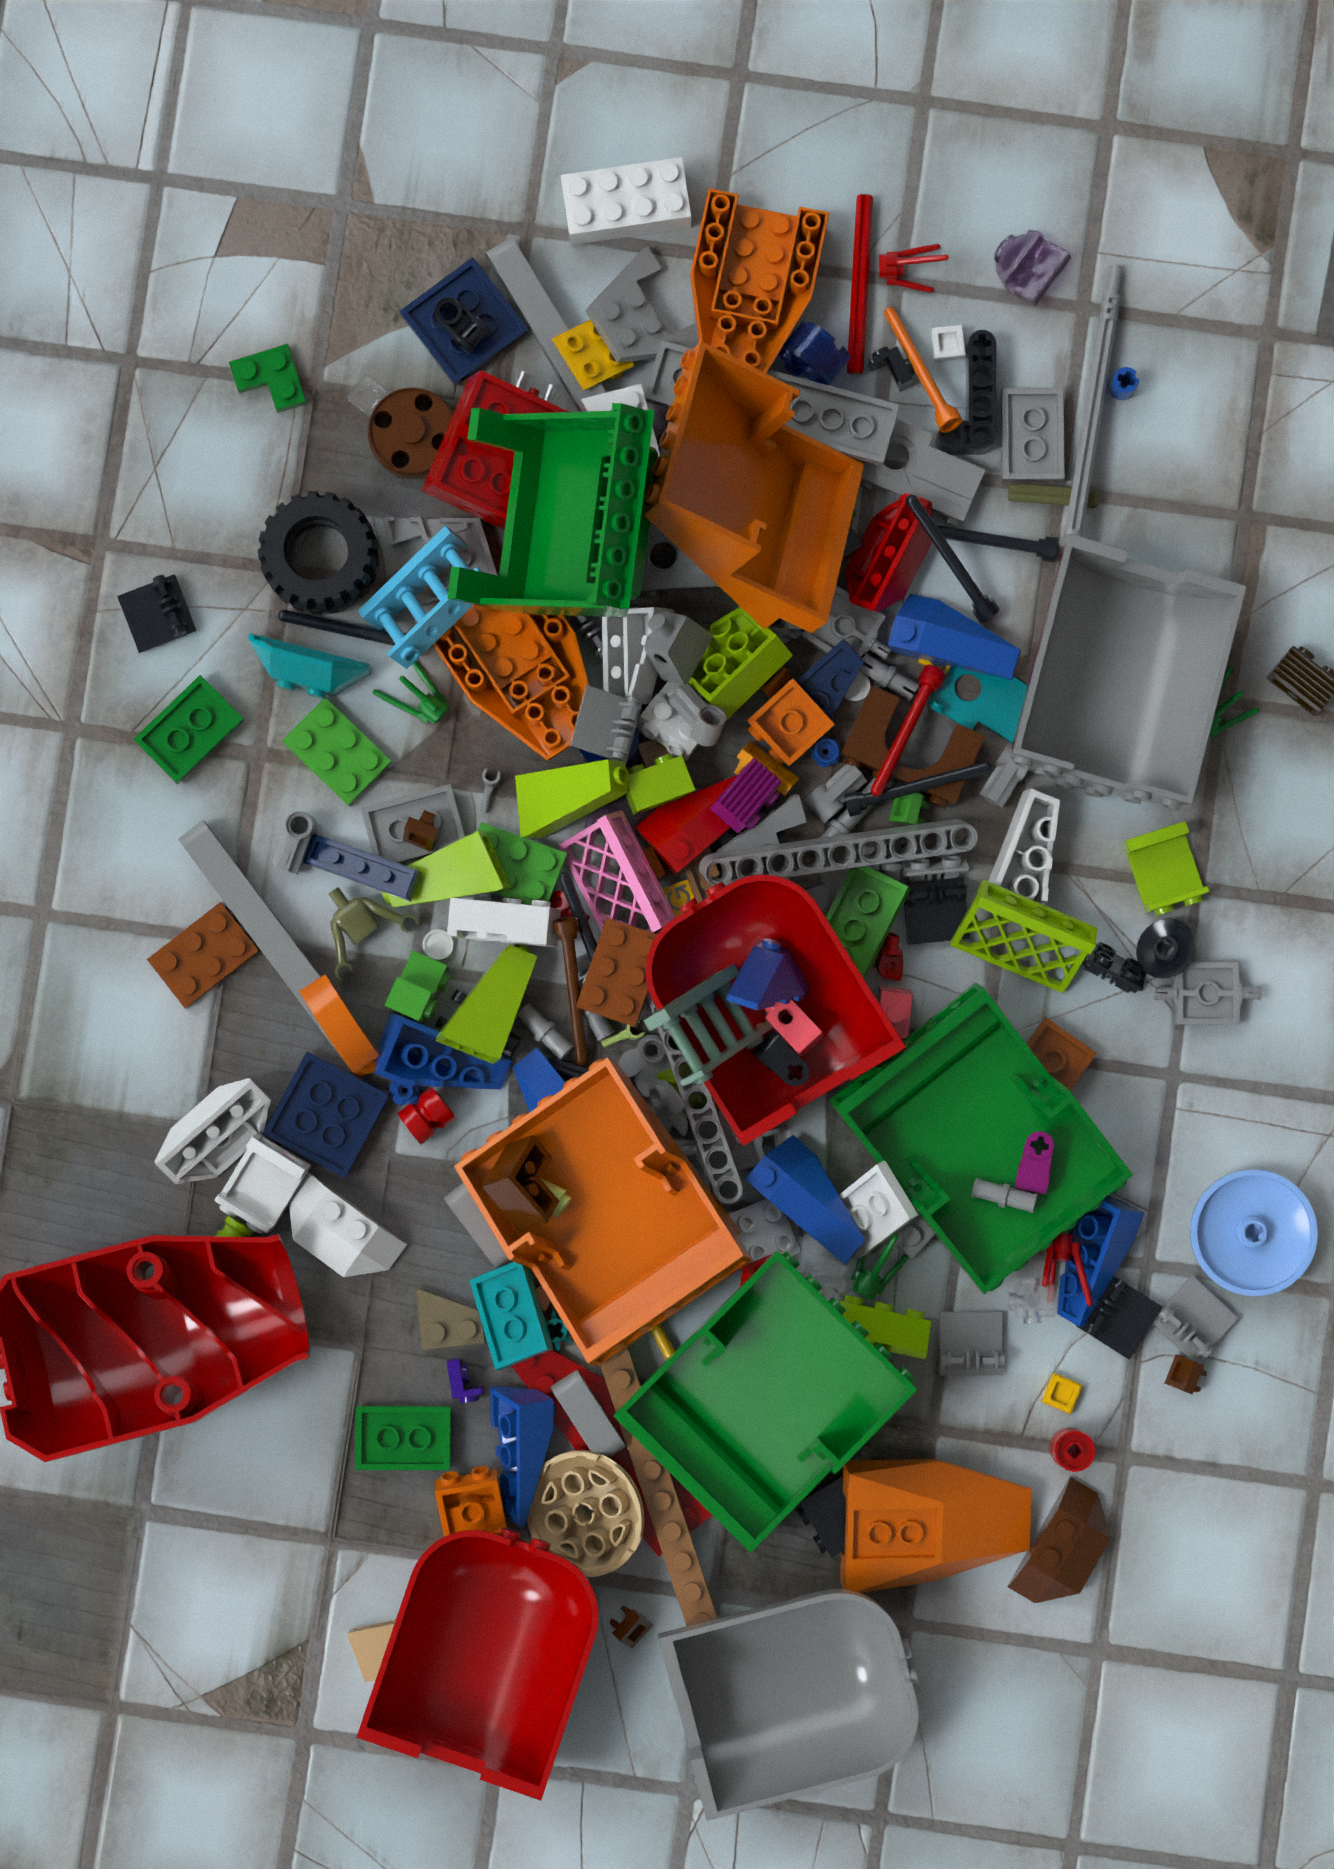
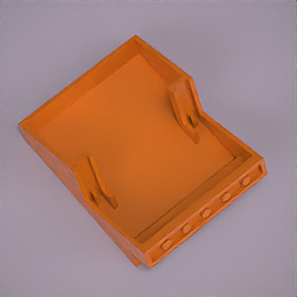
M700 341L692 350H686L680 361V367L683 369L673 388V393L676 394L674 403H672L666 414V420L669 422L659 441V447L662 448L660 456L652 467L654 479L645 494L644 501L647 502L644 516L763 629H766L780 618L813 633L828 622L864 464L785 425L794 417L795 411L790 409V404L799 396L800 390Z
M608 1057L592 1063L588 1068L589 1071L582 1076L568 1080L563 1085V1089L555 1095H549L541 1099L537 1104L538 1107L531 1112L517 1116L512 1121V1125L504 1131H498L490 1135L486 1140V1144L479 1149H472L466 1152L461 1157L462 1161L454 1166L508 1259L533 1270L588 1364L597 1367L753 1260L738 1237L742 1233L619 1064ZM534 1135L552 1156L541 1178L567 1190L566 1194L572 1199L558 1218L552 1215L548 1223L520 1232L486 1193L482 1185L508 1143Z

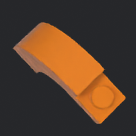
M324 974L301 989L299 992L312 1014L350 1070L359 1079L373 1072L376 1068L377 1057L380 1056L378 1049L363 1031L328 976Z

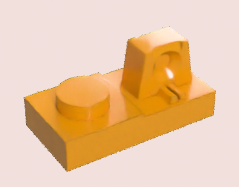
M752 741L737 755L740 762L734 772L738 775L746 764L753 758H756L773 775L781 779L782 783L776 791L784 796L800 779L786 767L779 765L774 758Z

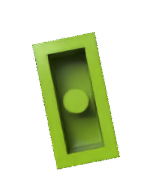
M672 753L655 759L656 765L644 768L643 764L627 769L629 780L627 783L628 793L625 795L633 816L685 797L695 791L682 755L673 758Z

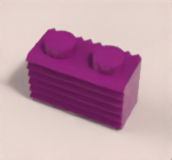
M753 758L714 802L710 810L735 832L739 833L744 827L750 830L762 817L758 813L763 805L768 808L780 795L776 789L782 781L776 775H773L762 763L758 762L756 758Z

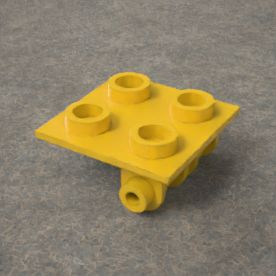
M591 320L551 339L583 391L609 378L615 381L623 376V371L634 366L632 361L616 362Z

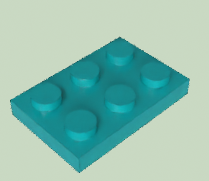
M512 1262L469 1280L495 1370H503L553 1350L529 1267Z

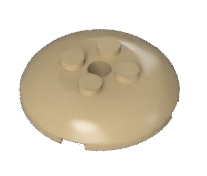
M573 1450L555 1456L542 1466L527 1523L532 1538L550 1543V1550L567 1558L586 1577H597L620 1568L635 1553L643 1534L644 1508L637 1486L630 1475L618 1463L596 1452ZM585 1505L590 1510H593L592 1517L587 1514Z

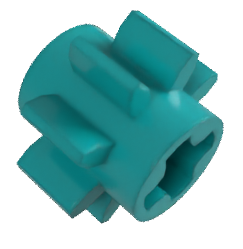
M552 1311V1319L550 1321L545 1319L547 1328L550 1323L556 1325L559 1322L563 1325L561 1331L564 1333L562 1338L560 1336H556L554 1339L550 1337L551 1342L555 1343V1348L560 1350V1342L562 1340L570 1344L572 1340L567 1336L568 1329L562 1319L557 1318L556 1312Z

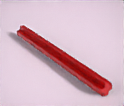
M859 194L856 199L847 373L851 375H861L864 370L873 197L869 194Z

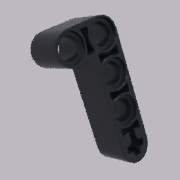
M977 330L972 333L966 347V421H962L956 429L950 431L957 435L959 441L954 444L945 442L942 436L944 433L940 429L936 436L935 442L938 450L950 455H983L991 450L996 440V340L993 334L987 330ZM978 342H981L983 348L986 349L982 360L978 361L979 347L976 345ZM979 371L987 374L989 381L978 383L974 379L973 374ZM984 402L987 404L989 411L984 414L975 411L973 404ZM984 432L989 437V442L979 444L975 441L973 434Z

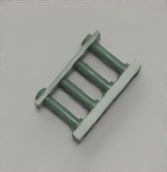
M734 963L711 975L643 1020L649 1031L659 1026H662L664 1030L668 1029L693 1071L680 1081L682 1086L693 1081L698 1086L714 1076L711 1072L714 1068L744 1047H747L749 1050L763 1042L762 1035L772 1029L771 1025L767 1023L754 1030L741 1006L726 1000L730 987H732L730 980L739 974ZM712 992L716 996L720 995L744 1037L737 1041L713 1000L715 996ZM696 1003L699 1007L702 1006L726 1045L727 1049L724 1051H719L696 1012L698 1009ZM678 1015L681 1018L685 1017L710 1060L704 1065L678 1023L681 1021Z

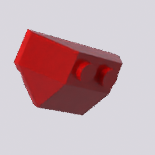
M904 493L899 497L898 501L888 505L876 514L867 527L860 541L863 546L852 557L845 571L850 594L849 601L852 605L877 613L905 597L932 544V541L906 504V498L911 494ZM917 497L932 519V502Z

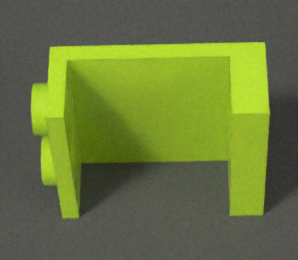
M1186 821L1128 839L1122 843L1145 913L1154 911L1156 916L1174 911L1172 906L1174 904L1184 901L1185 907L1202 902V895L1210 892L1208 886L1203 887L1191 853L1186 835L1190 833Z

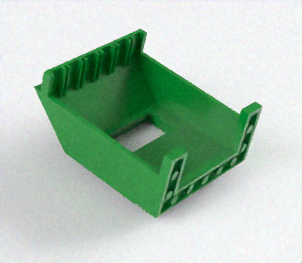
M612 403L611 410L613 411L502 414L483 408H472L468 440L515 452L500 572L498 576L462 567H451L447 599L519 614L626 617L630 600H635L640 595L642 589L650 521L644 516L647 505L644 498L649 486L653 483L652 467L658 458L657 450L650 446L654 410H644L623 403Z

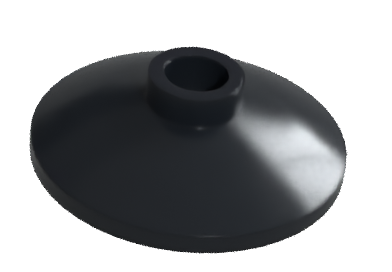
M1172 918L1158 920L1148 926L1141 934L1136 948L1137 960L1143 965V970L1152 977L1160 979L1174 977L1183 972L1194 957L1196 950L1194 933L1180 920ZM1174 948L1173 952L1167 956V951Z

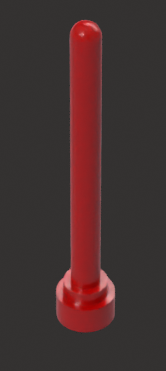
M932 665L924 666L919 676V686L921 688L871 787L872 795H882L931 693L936 692L937 689L942 687L946 674L938 667Z

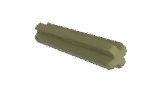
M1012 483L1008 487V500L1069 506L1072 488ZM1090 489L1087 507L1095 508L1099 504V491Z

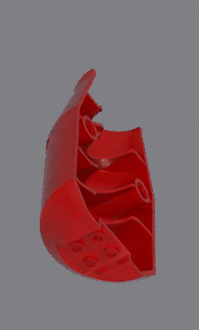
M279 1234L269 1237L150 1235L4 1274L0 1280V1369H5L7 1382L3 1383L5 1397L8 1401L12 1402L11 1405L0 1407L5 1437L8 1441L43 1462L62 1459L196 1423L295 1362L310 1358V1340L303 1303L288 1252ZM154 1265L155 1272L153 1276L146 1279V1271ZM182 1391L183 1397L181 1401L174 1404L176 1396Z

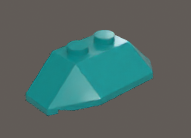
M249 633L248 640L273 681L277 682L276 687L284 690L294 691L295 687L306 689V694L309 696L324 699L325 695L335 696L372 673V667L369 663Z

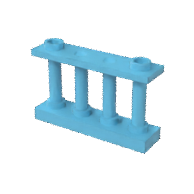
M446 525L358 610L361 617L378 630L386 629L395 642V645L387 654L406 669L417 661L425 651L474 605L447 599L448 590L438 578V575L450 563L453 567L470 569L459 555L468 545L463 538ZM475 567V568L473 569V570H475V571H480V572H482V571H481L480 569H478L477 567ZM427 585L430 586L440 600L428 614L415 598ZM405 607L409 609L418 622L406 635H404L393 619Z

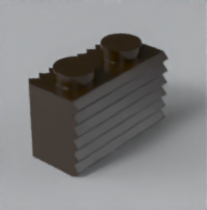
M1293 645L1266 679L1281 689L1282 692L1302 708L1310 712L1311 715L1316 716L1334 695V670L1325 665L1323 668L1313 661L1315 657L1309 650L1302 646L1296 648Z

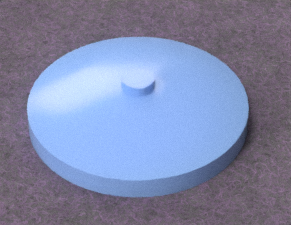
M1241 1170L1219 1178L1202 1193L1192 1212L1189 1235L1191 1248L1197 1263L1213 1282L1237 1294L1264 1296L1277 1293L1289 1287L1304 1274L1315 1254L1318 1228L1310 1202L1295 1184L1273 1172Z

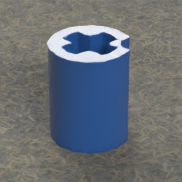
M1123 367L1117 370L1109 385L1112 397L1122 401L1129 399L1134 394L1140 381L1135 377L1136 371L1134 369Z

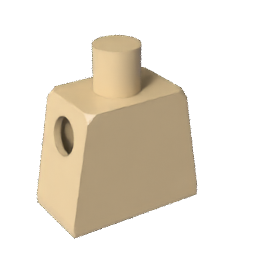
M395 1620L353 1628L347 1633L365 1682L376 1680Z

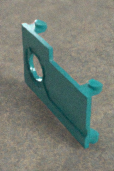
M950 667L942 687L933 693L927 704L934 711L942 713L954 722L971 730L979 722L1013 744L1027 685L1015 677L1012 681ZM963 675H972L981 684V693L973 701L961 700L955 693V682Z

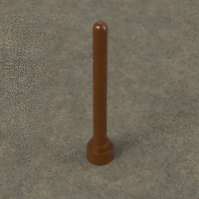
M563 917L553 920L554 934L558 935V940H562L575 1057L577 1064L583 1066L588 1062L583 1010L576 1007L580 996V985L574 939L577 938V932H579V923L577 917Z

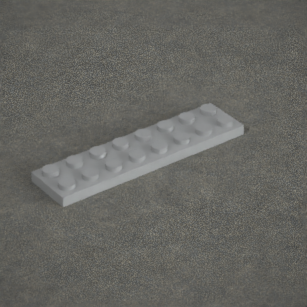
M661 340L645 393L647 403L670 408L676 396L673 393V388L683 369L680 367V361L686 350H692V348ZM768 371V375L800 390L799 396L790 404V409L795 411L794 417L785 425L851 458L883 466L900 409L899 404L781 372Z

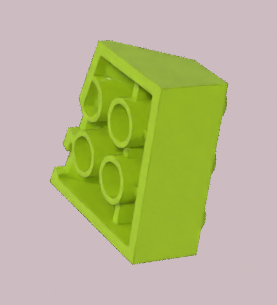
M741 607L710 625L708 632L713 635V638L688 682L709 705L721 708L726 714V720L793 656L776 634L768 627L763 629Z
M846 1294L844 1300L837 1299L846 1309L842 1315L851 1324L857 1320L870 1333L866 1339L874 1347L880 1343L888 1352L926 1360L931 1320L924 1318L925 1312L907 1308L906 1314L893 1311L894 1305L877 1301L875 1307L863 1305L864 1298Z

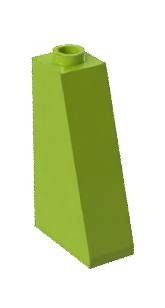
M607 759L516 775L520 837L544 838L628 793L627 783L629 774L626 769V761Z
M476 831L407 866L422 872L411 902L382 891L381 893L385 901L389 905L391 904L393 908H404L447 901L450 898H466L503 892L512 887L487 832Z
M514 943L513 946L509 944L502 949L439 1032L435 1041L491 1064L500 1060L538 956L530 953L531 950L528 947Z

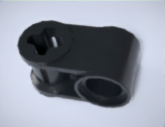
M442 298L435 305V318L438 326L468 355L472 356L475 352L474 348L485 336L489 337L492 334L490 328L480 318L472 314L455 298ZM452 308L456 310L457 316L453 320H445L440 316L442 311Z
M773 1029L764 1038V1041L751 1051L763 1065L790 1086H800L809 1078V1067L806 1062ZM799 1064L802 1067L800 1070L801 1079L792 1078L789 1080L787 1076L790 1072L787 1067L789 1065L796 1067Z

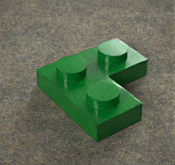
M288 344L229 361L239 393L268 385L277 413L307 404Z

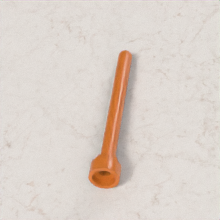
M887 307L884 310V316L936 409L935 422L942 433L956 429L963 421L957 408L946 403L896 310L893 307Z

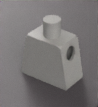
M667 611L662 614H656L648 622V627L652 632L645 643L644 650L662 680L684 685L692 677L713 635L687 616Z

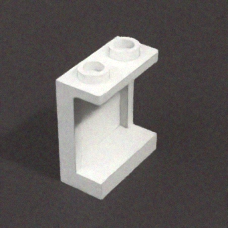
M257 1133L249 1140L246 1145V1152L224 1189L217 1195L214 1201L220 1204L219 1208L224 1213L232 1217L238 1215L246 1220V1225L253 1231L269 1233L276 1226L311 1165L260 1133Z

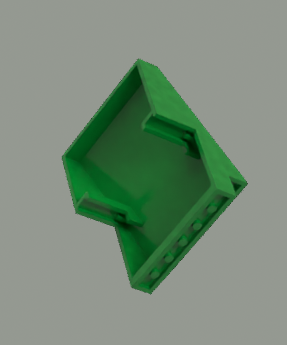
M976 982L905 1038L903 1042L906 1048L861 1074L828 1100L875 1162L879 1164L886 1161L918 1215L983 1294L1000 1287L1004 1278L1013 1271L1022 1269L1028 1263L1030 1257L1038 1251L1047 1249L1053 1243L1055 1237L1063 1231L1072 1229L1081 1216L1086 1212L1097 1209L1106 1196L1111 1192L1122 1189L1126 1185L1127 1180L1133 1175L1070 1090L1049 1075L985 988ZM1037 1131L1045 1132L1052 1138L1054 1149L1050 1164L1051 1172L1046 1195L1037 1193L1038 1199L1034 1213L1009 1206L1001 1208L998 1207V1203L971 1197L976 1178L1000 1185L1008 1183L1011 1184V1188H1014L1019 1162L1022 1159L1027 1138ZM1038 1138L1035 1143H1030V1147L1035 1148V1154L1040 1155L1043 1150H1048V1146L1043 1144L1042 1138Z
M775 1251L613 1414L750 1553L830 1471L836 1474L917 1391L912 1385L916 1379L903 1366L897 1370L889 1362L893 1356L880 1343L874 1347L866 1339L870 1333L857 1320L851 1324L842 1315L846 1309L832 1297L827 1301L819 1293L823 1287L810 1274L804 1278L796 1270L800 1264L787 1251L782 1255Z

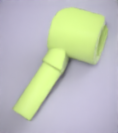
M627 1025L625 1030L601 1040V1043L605 1048L628 1038L630 1040H638L645 1032L633 1035L630 1032L631 1026Z

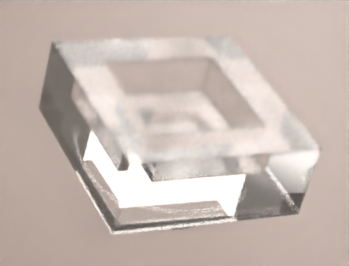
M365 374L346 399L370 418L377 404L390 393Z

